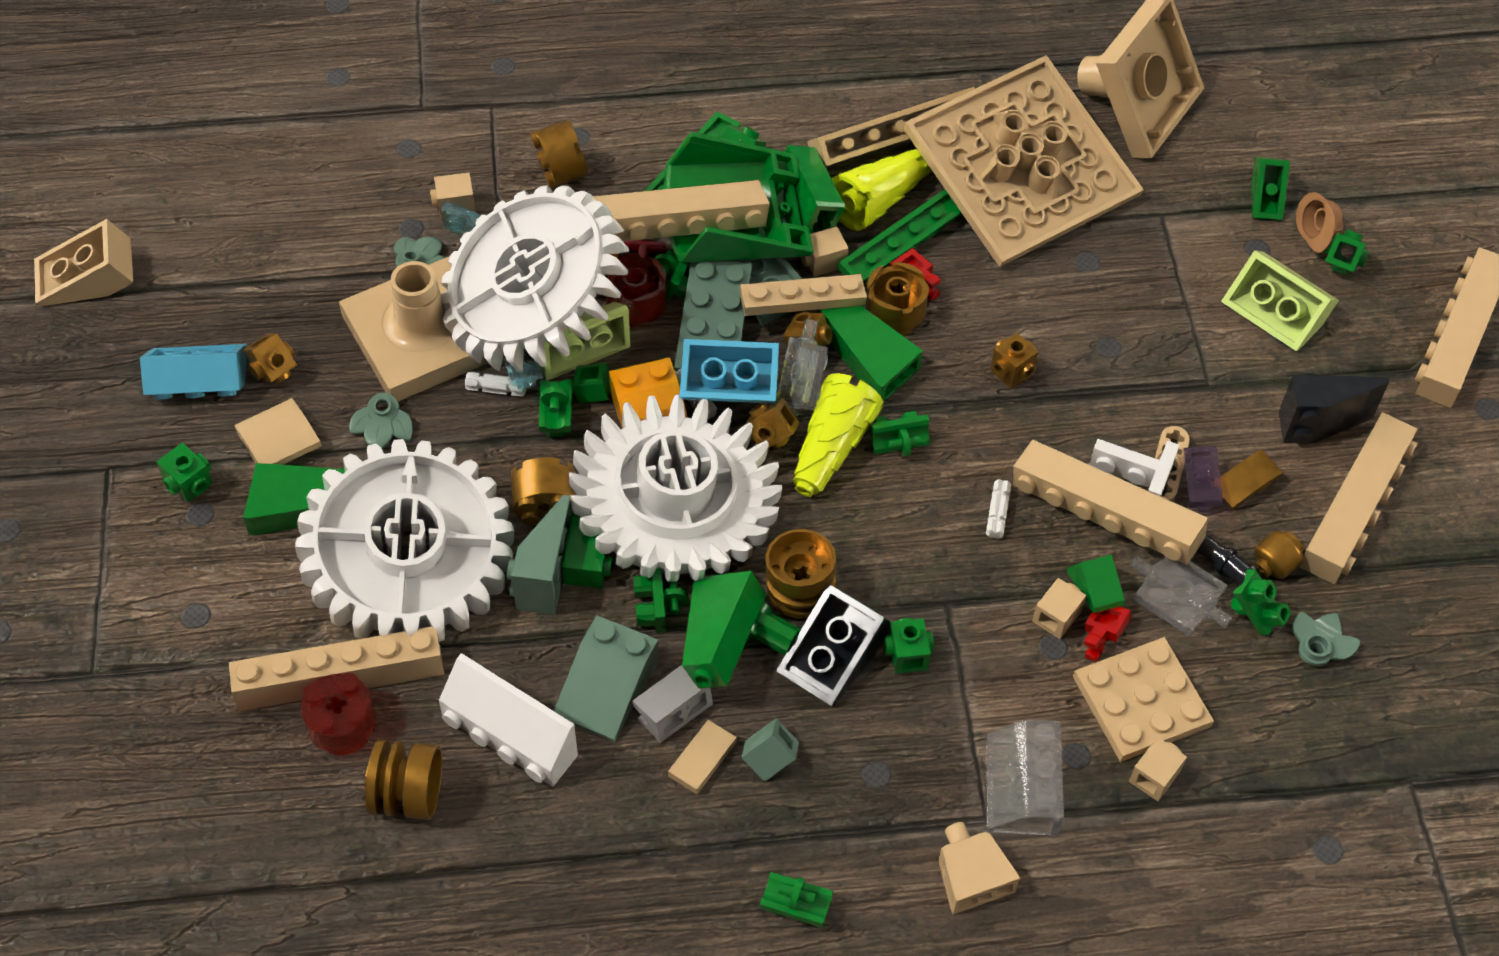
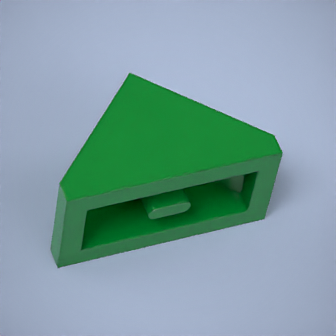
M1112 554L1067 567V574L1075 586L1086 595L1085 601L1093 613L1125 605L1124 595Z

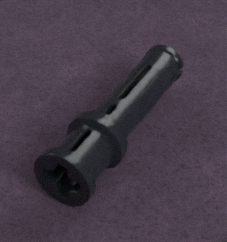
M1207 533L1197 550L1214 564L1213 567L1218 574L1224 573L1236 582L1237 588L1244 582L1247 569H1256L1258 574L1260 572V567L1250 565L1238 556V551L1235 548H1225Z

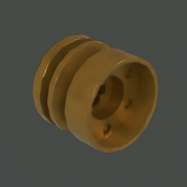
M795 529L778 535L769 544L766 552V588L768 600L773 608L784 616L796 619L808 618L828 584L836 588L835 549L826 537L815 531Z
M378 739L372 749L365 776L367 812L380 815L384 808L387 816H394L400 802L403 801L405 817L431 820L436 810L441 785V747L433 744L415 743L411 748L408 758H406L405 746L402 741H395L391 748L388 740Z

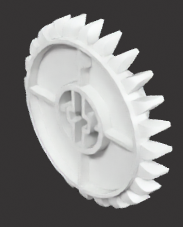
M562 185L556 188L554 192L548 186H540L535 190L534 194L529 195L525 190L518 192L514 196V200L507 203L502 200L494 206V211L487 216L481 215L476 220V226L473 230L464 233L460 238L462 244L459 250L454 251L448 259V262L452 265L451 270L442 276L441 284L447 289L441 296L445 310L443 321L445 327L452 333L455 344L464 352L466 350L469 356L479 364L484 355L487 362L498 371H500L504 354L506 360L518 372H522L524 349L541 367L546 366L547 363L544 343L547 341L562 355L568 356L570 350L563 333L568 328L579 337L588 341L591 335L587 326L580 318L585 312L605 321L609 318L607 312L595 300L596 295L600 294L613 298H620L621 296L620 291L605 277V274H628L627 268L616 257L610 255L629 252V248L618 236L614 235L624 230L611 217L613 213L604 203L596 201L591 194L585 191L574 192L569 186Z
M676 394L671 404L669 416L662 417L654 395L649 396L646 417L642 421H640L631 404L626 402L623 405V429H620L605 413L601 420V433L604 441L587 430L584 435V447L588 455L577 450L574 451L573 465L579 474L569 472V485L576 493V495H571V509L574 514L581 517L579 527L584 535L590 537L599 535L596 537L595 549L601 554L615 552L617 554L616 565L623 569L634 564L640 567L641 576L650 578L654 575L657 568H661V572L665 574L668 582H677L680 574L689 573L692 579L698 581L704 579L705 570L710 568L717 573L723 574L729 571L730 558L741 562L750 558L753 546L762 545L768 538L769 528L767 526L773 525L777 520L779 507L772 505L776 504L781 497L782 484H770L777 477L779 464L774 462L761 466L766 459L769 443L766 440L746 450L751 439L753 425L749 422L731 436L729 429L732 410L729 408L718 417L713 425L707 423V399H702L699 402L692 418H686L683 400L680 398V395Z

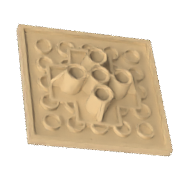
M1047 55L906 121L903 126L906 134L999 267L1141 196L1144 191Z

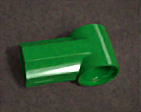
M763 602L747 641L751 642L756 639L785 656L801 629L774 615L770 607Z

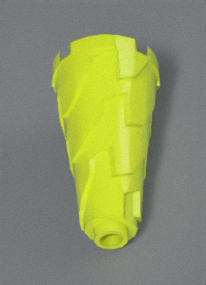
M918 149L906 151L894 157H886L874 163L864 164L833 177L832 181L845 206L839 219L840 222L851 230H864L887 213L886 210L903 199L905 197L904 194L913 189L921 179L931 173V168Z
M834 373L825 378L816 407L808 424V433L798 455L799 461L794 472L793 483L795 484V490L801 495L812 497L813 494L816 495L823 491L834 472L839 470L852 448L857 447L870 424L881 412L884 403L881 396L862 380L859 381L857 386L849 383L853 377L850 375Z

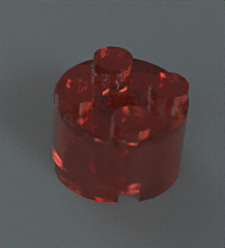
M635 253L618 257L617 259L627 268L628 274L605 275L621 293L620 298L605 296L606 305L612 302L626 305L629 309L630 327L650 322L662 315L666 308V273L661 263L650 256L649 259L641 258L640 254Z
M355 674L328 675L314 683L308 684L303 691L301 715L309 738L316 747L327 750L330 754L346 755L361 749L368 742L367 739L376 728V713L369 690Z

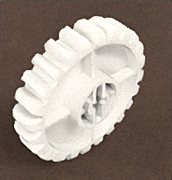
M403 439L394 440L391 453L386 454L375 443L367 446L368 459L365 461H361L353 454L345 456L343 458L345 473L342 474L336 470L328 469L322 475L325 490L312 489L306 497L309 510L300 513L297 521L301 536L295 542L297 558L302 562L299 569L302 582L306 586L312 587L311 595L315 606L318 608H329L331 622L338 627L346 625L352 620L354 637L358 639L367 638L373 630H378L379 636H387L391 633L406 631L407 635H413L420 628L433 626L437 630L438 639L441 642L445 640V625L449 623L461 632L468 629L469 610L477 615H485L490 610L489 595H498L504 590V572L507 571L509 560H513V552L510 546L514 542V527L512 523L507 521L509 516L507 501L496 497V482L491 477L478 479V464L472 459L464 461L457 466L456 450L450 447L443 449L438 456L432 455V447L429 441H420L415 452H408ZM411 525L412 534H410L409 557L406 560H401L400 550H402L403 526ZM425 531H427V532L429 533V550H428V552L426 551V534H425ZM384 533L387 555L384 554L382 536L384 535Z

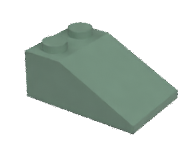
M563 495L518 546L515 560H509L507 579L511 580L510 596L515 599L516 610L556 615L563 583L562 565L572 519L569 495Z
M596 615L579 646L554 712L572 722L575 727L615 743L634 707L632 701L641 694L659 660L658 639Z

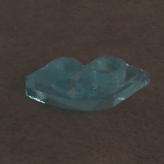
M444 202L441 209L444 230L457 234L471 232L476 226V220L481 216L465 207L449 202Z
M529 353L524 354L522 372H518L506 358L502 360L504 371L508 375L509 384H517L518 389L537 386L536 380L543 378L539 364Z

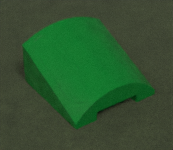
M690 132L666 163L664 189L759 180L770 205L766 227L729 231L706 227L700 234L669 237L671 246L680 263L811 256L814 251L810 229L801 225L794 186L800 179L796 154Z

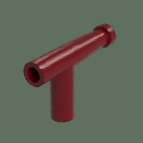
M624 241L629 251L638 252L635 269L638 272H645L647 270L650 253H666V242Z

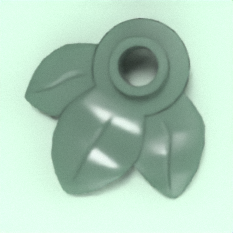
M429 236L422 237L417 241L409 237L399 239L394 246V253L397 255L395 258L396 267L409 261H420L429 265L444 259V257L439 255L442 249L441 240Z
M382 392L372 396L368 401L367 407L353 414L350 420L349 431L351 434L364 433L368 446L376 443L383 449L392 439V436L399 440L411 441L413 426L410 416L399 409L397 399L389 393ZM386 403L388 408L385 411L377 410L378 405Z
M1300 612L1293 622V633L1300 642L1298 646L1299 655L1310 665L1323 666L1330 659L1341 661L1349 659L1359 648V639L1342 635L1341 623L1337 613L1324 615L1314 621L1307 614ZM1311 649H1316L1320 654L1313 652Z

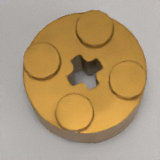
M569 120L530 133L535 149L540 148L541 150L536 152L540 167L544 170L548 169L544 174L550 189L589 174L583 152H581L578 145L579 141Z
M895 262L890 267L883 268V265L877 267L868 279L865 309L902 336L910 334L911 330L921 324L926 313L929 286L924 279V274L915 266L902 262Z
M541 457L522 462L523 468L518 471L516 466L512 469L513 511L517 516L521 517L523 524L529 526L537 525L563 495H569L570 499L571 495H576L569 485V472L576 473L572 463L568 462V466L560 464L559 458Z

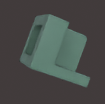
M775 718L745 741L741 758L762 780L766 781L796 759L799 741Z

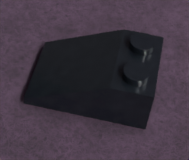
M1292 375L1278 411L1283 442L1296 444L1316 443L1373 419L1389 384V378Z
M828 584L776 671L827 704L834 706L877 653L883 643V637L889 633L890 621Z

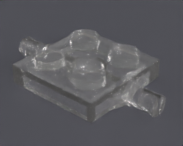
M806 318L802 337H789L776 397L778 399L784 398L796 418L801 408L815 409L816 402L821 395L820 382L822 373L828 363V347L819 345L814 340L819 321Z
M1136 555L1130 563V568L1145 576L1144 583L1135 593L1133 600L1189 637L1198 625L1208 618L1224 627V629L1227 628L1233 619L1232 616L1216 607L1218 600L1227 588V584L1191 561L1186 565L1165 557L1162 561L1152 566Z

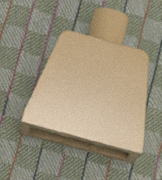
M964 822L954 823L945 829V834L950 844L941 848L939 866L953 915L1016 893L1020 877L990 833L983 832L970 837Z

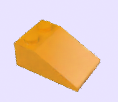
M670 357L609 371L610 394L622 429L623 405L626 402L631 404L640 421H642L646 417L648 397L654 395L660 407L662 417L669 416L675 395H680L679 382ZM684 406L685 417L688 418V417H687V413H686V409H685V406Z

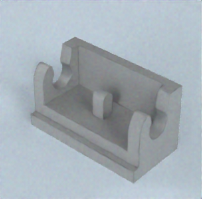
M682 665L632 701L635 709L642 714L638 717L639 721L655 736L659 743L713 705L711 689H698Z

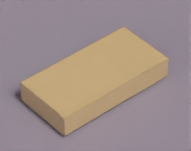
M707 720L669 769L668 777L697 795L737 743V737L712 721Z

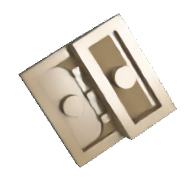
M292 398L234 425L238 436L249 449L255 463L283 465L322 446L315 431Z

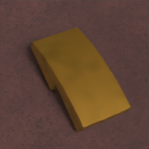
M1261 449L1214 481L1211 487L1233 511L1253 494H1259L1283 475V472Z

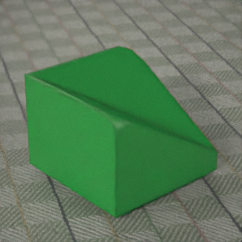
M607 363L576 366L572 388L578 403L609 399L610 381Z

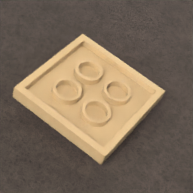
M1165 637L1074 671L1073 678L1120 762L1145 753L1157 737L1164 742L1172 743L1211 728L1214 720Z

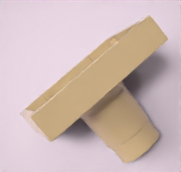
M1146 0L1102 55L1086 56L1081 61L1077 74L1078 85L1084 95L1110 99L1132 158H1152L1204 90V85L1174 0Z
M449 257L429 265L420 261L405 262L393 271L390 281L339 301L342 317L386 393L393 395L397 401H401L488 364L484 355L479 364L469 356L466 350L464 352L453 341L452 333L445 327L443 321L445 310L441 296L447 289L441 284L442 276L451 270L452 265L448 262Z

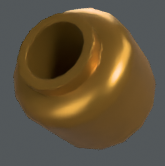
M1273 531L1255 547L1254 555L1257 561L1254 565L1260 567V573L1266 578L1271 575L1276 579H1284L1303 562L1302 551H1304V547L1291 532Z

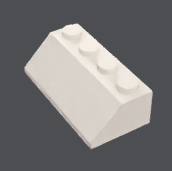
M462 653L458 656L439 699L442 719L454 729L460 727L468 732L471 739L482 747L488 745L496 750L499 757L510 765L516 763L524 768L527 775L538 783L544 781L553 787L578 756L574 724Z

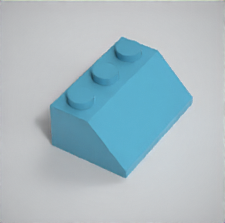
M684 339L680 398L683 400L707 399L708 401L776 404L779 343Z
M247 344L152 348L140 357L143 395H153V398L158 400L173 398L175 393H185L186 398L203 397L205 392L217 391V396L236 395V390H240L245 386L247 357L242 350L247 347Z

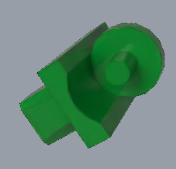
M668 251L667 254H658L653 262L654 268L658 271L659 278L665 279L666 276H670L661 296L669 301L673 294L685 298L688 277L684 276V273L689 274L691 262L680 263L675 258L676 254L673 251Z
M540 380L539 432H546L548 437H564L566 432H571L572 380H564L562 382Z
M916 411L905 412L901 419L890 421L885 416L876 417L871 424L872 450L874 455L900 450L902 456L906 457L911 455V448L930 445L928 432L929 418L927 414L918 415Z
M657 568L654 575L650 578L641 575L633 576L635 598L653 597L654 602L635 604L637 626H655L656 633H666L664 607L669 608L671 615L679 614V607L684 606L688 602L687 591L678 588L677 582H668V589L663 590L661 568Z
M1247 569L1244 582L1233 592L1235 596L1231 601L1233 611L1239 615L1246 614L1260 635H1269L1273 626H1284L1291 615V610L1287 603H1277L1274 599L1277 594V588L1272 580H1262L1256 569Z
M771 872L760 902V909L823 928L833 897V891L806 883L805 879L798 877L796 880Z

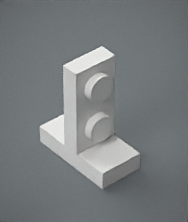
M1097 439L1089 465L1126 479L1133 484L1149 487V492L1161 497L1180 445L1167 441L1162 456L1158 460Z

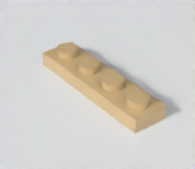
M861 274L740 284L739 291L744 316L866 305L867 301Z

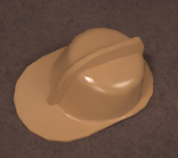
M1317 192L1305 195L1299 202L1296 211V224L1298 231L1307 241L1310 248L1316 253H1322L1328 248L1333 237L1338 232H1342L1343 214L1337 203L1325 199Z

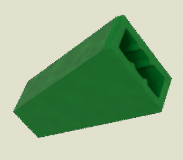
M787 145L785 152L796 154L800 179L794 186L801 225L809 227L810 234L836 227L845 209L844 202L816 148Z
M863 306L817 310L818 313H824L827 324L832 329L831 345L859 381L862 380L875 389L883 402L920 370L923 350Z
M256 463L243 516L248 534L261 535L298 528L297 521L300 513L309 510L306 498L312 489L325 490L322 475L328 469L336 470L342 474L345 473V470Z
M752 571L704 576V579L694 580L682 667L698 689L725 687L730 681L767 595Z

